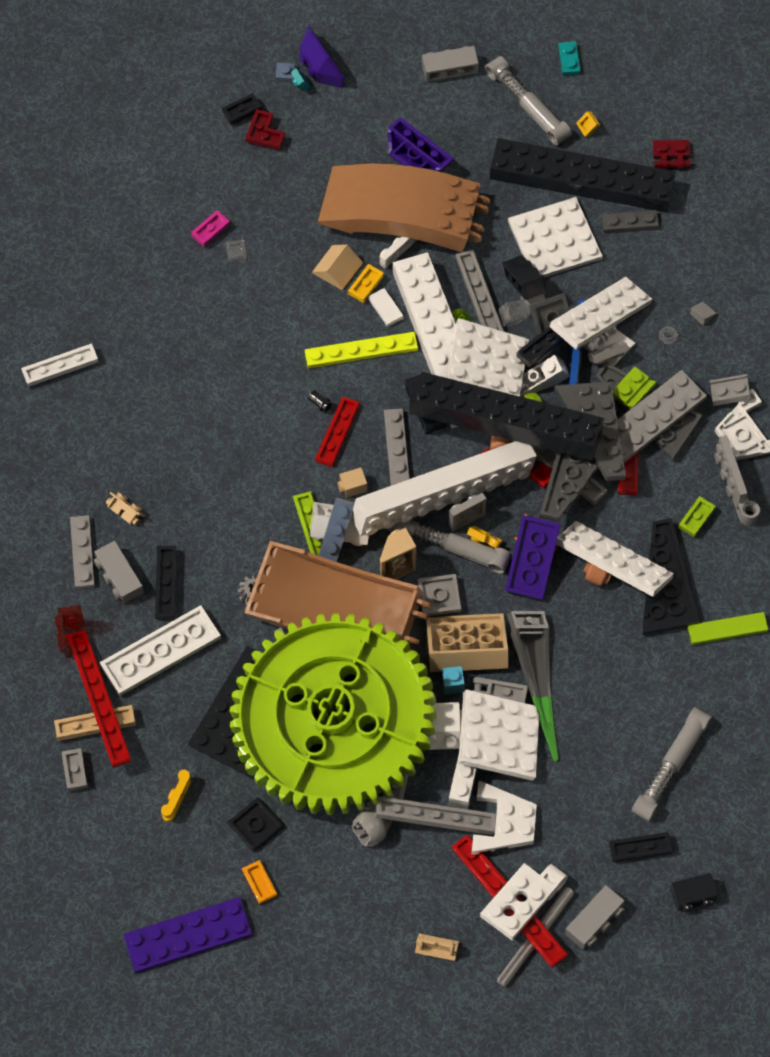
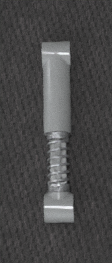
M499 56L485 65L487 75L492 80H499L509 89V92H512V95H515V98L520 102V106L547 133L549 140L555 146H558L572 136L571 129L564 121L560 122L534 93L524 89V86H521V83H518L514 76L512 77L509 65L503 57Z
M414 518L404 523H396L389 528L391 533L394 530L406 528L411 536L415 535L416 538L420 537L421 540L425 539L426 542L430 541L436 545L439 544L440 547L444 548V551L487 566L491 571L498 574L505 573L512 554L503 548L494 549L454 533H440L439 530L435 531L434 528L432 530L429 529L430 527H425V525L421 526L420 523L414 521Z
M696 707L692 709L685 725L663 758L662 767L657 772L658 776H655L652 785H649L650 789H647L644 795L641 794L638 797L631 812L647 821L651 820L659 804L657 802L660 799L659 796H662L661 792H664V788H667L666 784L670 783L669 779H672V774L674 775L680 771L699 737L709 725L712 719L711 715Z

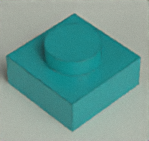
M297 68L291 71L294 77L292 81L297 88L301 87L305 91L311 88L301 71Z

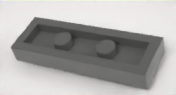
M657 210L602 214L604 233L658 229L659 227Z

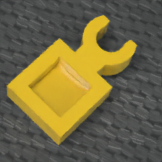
M476 526L470 527L467 535L471 536V540L475 542H486L494 548L501 545V539Z

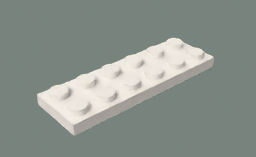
M624 277L551 321L550 328L572 347L578 349L651 304L652 298L631 280Z
M577 521L557 537L556 545L652 597L673 578L674 573L651 562L649 559L638 555Z
M200 605L101 661L100 666L119 696L218 641L221 639V635Z

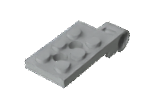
M727 435L720 436L714 457L716 463L721 466L720 475L722 480H726L727 495L732 497L740 522L746 526L754 525L758 520L760 507L756 502L749 501L746 498L747 490ZM745 512H752L754 515H747Z

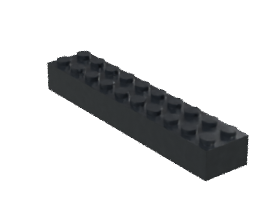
M500 138L497 139L490 167L491 180L668 213L676 171Z
M421 372L410 397V414L588 460H593L603 434V417Z

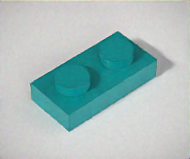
M576 41L558 43L562 76L579 75L580 65Z

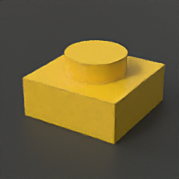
M587 111L576 123L585 137H590L600 126V123L590 111Z

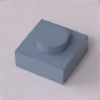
M277 63L276 81L293 82L292 79L294 77L291 71L295 69V64Z

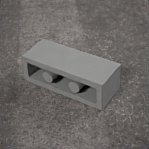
M465 46L453 50L447 49L442 52H430L422 55V67L426 82L478 73L479 63L474 46Z
M115 541L94 551L96 557L94 563L98 569L102 568L104 571L103 577L108 585L111 584L113 586L112 592L117 600L121 599L122 603L125 604L144 594L140 581Z
M605 885L565 930V935L583 950L587 946L591 947L598 938L596 936L599 932L604 933L611 925L609 921L613 917L618 918L624 911L622 908L624 900Z

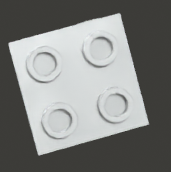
M617 325L586 343L583 348L591 353L618 341H623L627 343L630 350L635 342L616 329ZM624 355L617 358H608L607 363L615 366Z

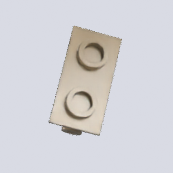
M110 492L113 498H109L106 501L107 507L118 515L124 510L121 518L130 525L136 526L140 521L138 519L139 516L145 517L141 513L142 508L134 503L132 505L128 503V498L120 492L117 494Z
M419 934L415 953L455 961L459 941Z

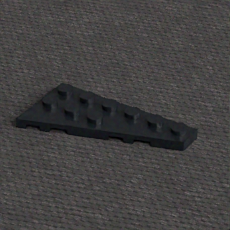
M672 518L653 521L649 560L674 574L672 580L656 595L652 597L646 593L642 635L688 627V625L699 623Z

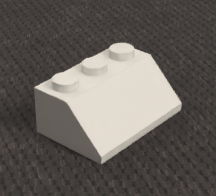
M314 502L310 537L316 540L324 539L334 505ZM350 517L343 542H350L355 546L367 545L369 535L360 536Z
M459 702L436 703L432 706L436 709L437 718L432 721L435 726L434 735L427 736L431 742V747L428 750L459 749Z

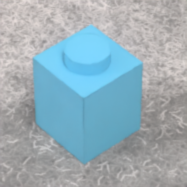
M462 666L442 668L444 695L464 692Z

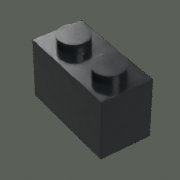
M711 873L672 882L670 888L677 911L689 912L694 910L696 906H711L718 897Z

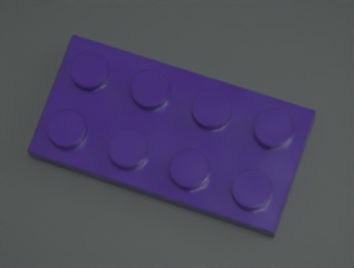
M522 516L505 591L543 599L561 524Z

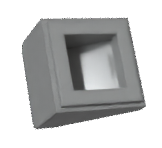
M704 302L693 306L690 312L703 326L717 314Z

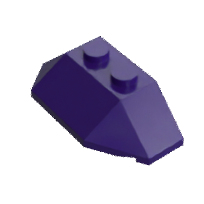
M308 26L300 45L299 59L303 65L306 64L310 77H314L318 83L340 88L345 87L344 75L334 63L311 26Z
M399 117L388 127L389 156L400 165L442 172L454 160L453 157L403 118Z

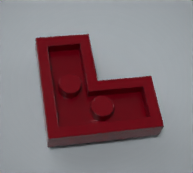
M256 109L245 141L280 151L285 138V132L270 129L274 118L273 113Z

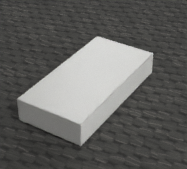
M385 288L368 296V300L387 327L403 319L402 313Z

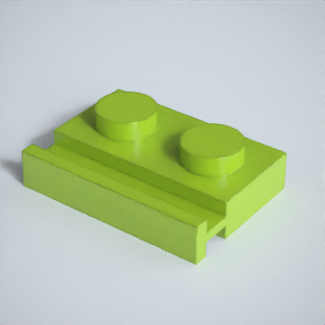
M634 366L612 390L613 397L625 406L630 407L631 410L654 388L656 381L649 379V376Z

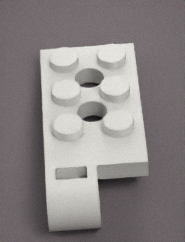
M524 863L480 913V917L506 937L513 940L543 904L563 887L568 876L552 864L540 875ZM523 894L527 897V900L519 902L516 896ZM505 909H512L514 915L506 916L503 911Z

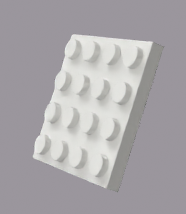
M576 197L508 218L509 226L522 255L531 261L532 266L536 267L539 274L543 275L544 278L602 260L600 249Z
M458 318L446 378L520 396L525 363L517 358L516 355L521 348L528 344L529 339Z
M465 690L463 692L458 764L533 781L536 778L539 714L536 707Z

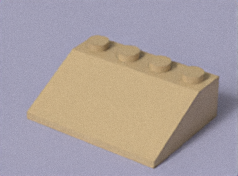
M504 613L427 618L430 672H442V668L462 666V671L508 668V645Z

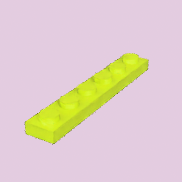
M415 332L305 349L307 367L315 368L418 351Z

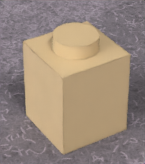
M361 467L339 474L338 488L340 493L344 492L346 498L367 492V482Z

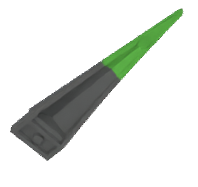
M510 611L507 614L512 630L510 635L534 705L539 714V720L553 761L556 762L558 760L551 700L549 627L545 612Z

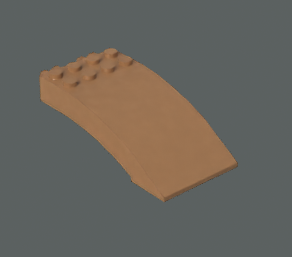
M375 163L333 166L317 224L351 234L353 232H367L407 237L463 252L467 241L481 242L482 236L480 234L483 233L484 227L472 222L474 213L481 215L488 213L489 208L486 206L490 204V198L478 194L480 183L430 169Z
M270 541L244 613L288 630V624L294 623L297 628H301L302 619L306 617L310 619L311 624H314L319 614L324 615L326 622L331 621L333 613H339L341 621L344 622L349 614H353L357 624L360 623L361 619L367 617L370 619L372 628L375 624L382 623L386 633L391 630L397 632L399 641L405 639L412 645H418L419 640L409 636L415 617L423 620L428 618L426 613L417 611L418 607L421 606L429 609L432 604L421 600L424 592L417 585L363 571L312 554L303 549Z

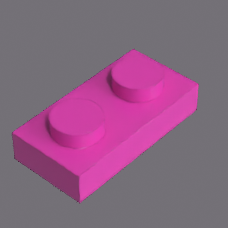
M217 210L191 232V237L205 247L230 225V221Z

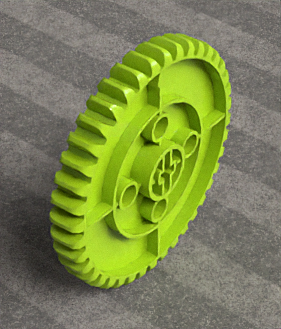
M333 613L331 621L327 622L324 615L319 614L314 624H311L308 617L302 619L301 628H297L294 623L288 624V634L285 635L282 631L277 630L274 632L276 642L272 643L266 639L262 642L265 649L264 653L254 651L251 655L255 664L245 663L242 667L247 677L240 676L236 680L240 690L233 691L231 697L235 705L230 707L229 712L234 719L230 722V728L235 734L232 740L235 747L239 749L238 757L241 762L246 763L245 769L247 773L255 775L254 779L258 786H266V791L271 797L279 794L282 804L287 805L293 799L296 810H302L308 803L312 814H317L320 807L324 806L327 815H333L336 806H340L343 814H348L350 804L355 803L359 811L365 808L364 800L369 799L373 805H377L379 793L382 792L389 798L393 795L391 785L395 784L400 788L405 786L402 775L414 776L416 771L412 762L417 764L423 763L425 758L421 750H428L431 747L430 739L427 736L434 735L435 726L432 721L437 718L436 709L432 707L436 704V697L431 692L433 689L432 680L426 677L428 674L427 668L423 663H419V654L416 651H410V645L407 640L399 641L398 634L394 630L386 633L382 623H377L372 628L370 619L367 617L361 619L360 623L357 624L353 614H349L345 622L341 621L339 613ZM349 674L356 675L352 682L343 681L344 677ZM298 694L304 695L301 701L291 702L293 696ZM348 706H350L349 713L346 712ZM317 713H318V714H320V716H319L318 720L316 721V716H317ZM372 723L376 725L375 729L371 732L362 731L366 724ZM315 744L323 745L319 752L313 753L309 751Z

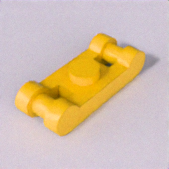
M181 770L178 773L179 782L175 789H171L168 796V804L161 808L162 818L165 822H171L174 819L191 784L190 773L187 770Z

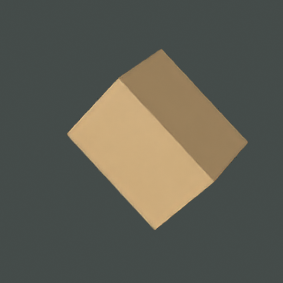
M347 244L332 245L312 273L337 288L344 290L363 262Z

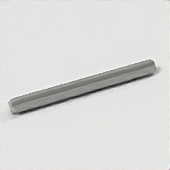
M569 887L563 889L540 920L547 930L573 897L574 891ZM527 939L497 978V982L501 986L506 987L534 950V947Z

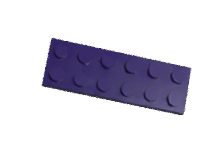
M237 897L125 933L123 936L136 974L251 937L252 933L241 899Z

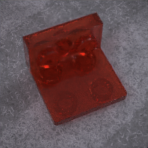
M81 605L57 608L58 615L55 616L58 630L57 640L60 652H64L65 658H69L66 629L76 631L81 629V627H85Z

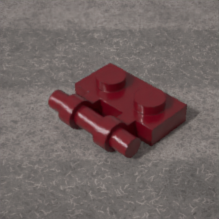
M653 140V159H661V161H654L655 168L667 170V168L683 169L691 167L690 160H683L690 158L689 140ZM667 159H677V161H667Z

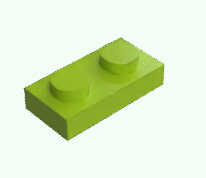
M699 496L680 522L678 528L695 538L716 506Z

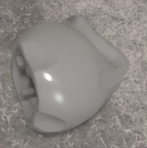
M370 801L367 802L365 810L356 816L352 825L353 832L360 842L367 847H372L382 842L392 823V820L376 818V805H373Z

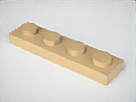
M132 705L114 708L120 729L136 726ZM94 713L54 720L58 741L100 733Z

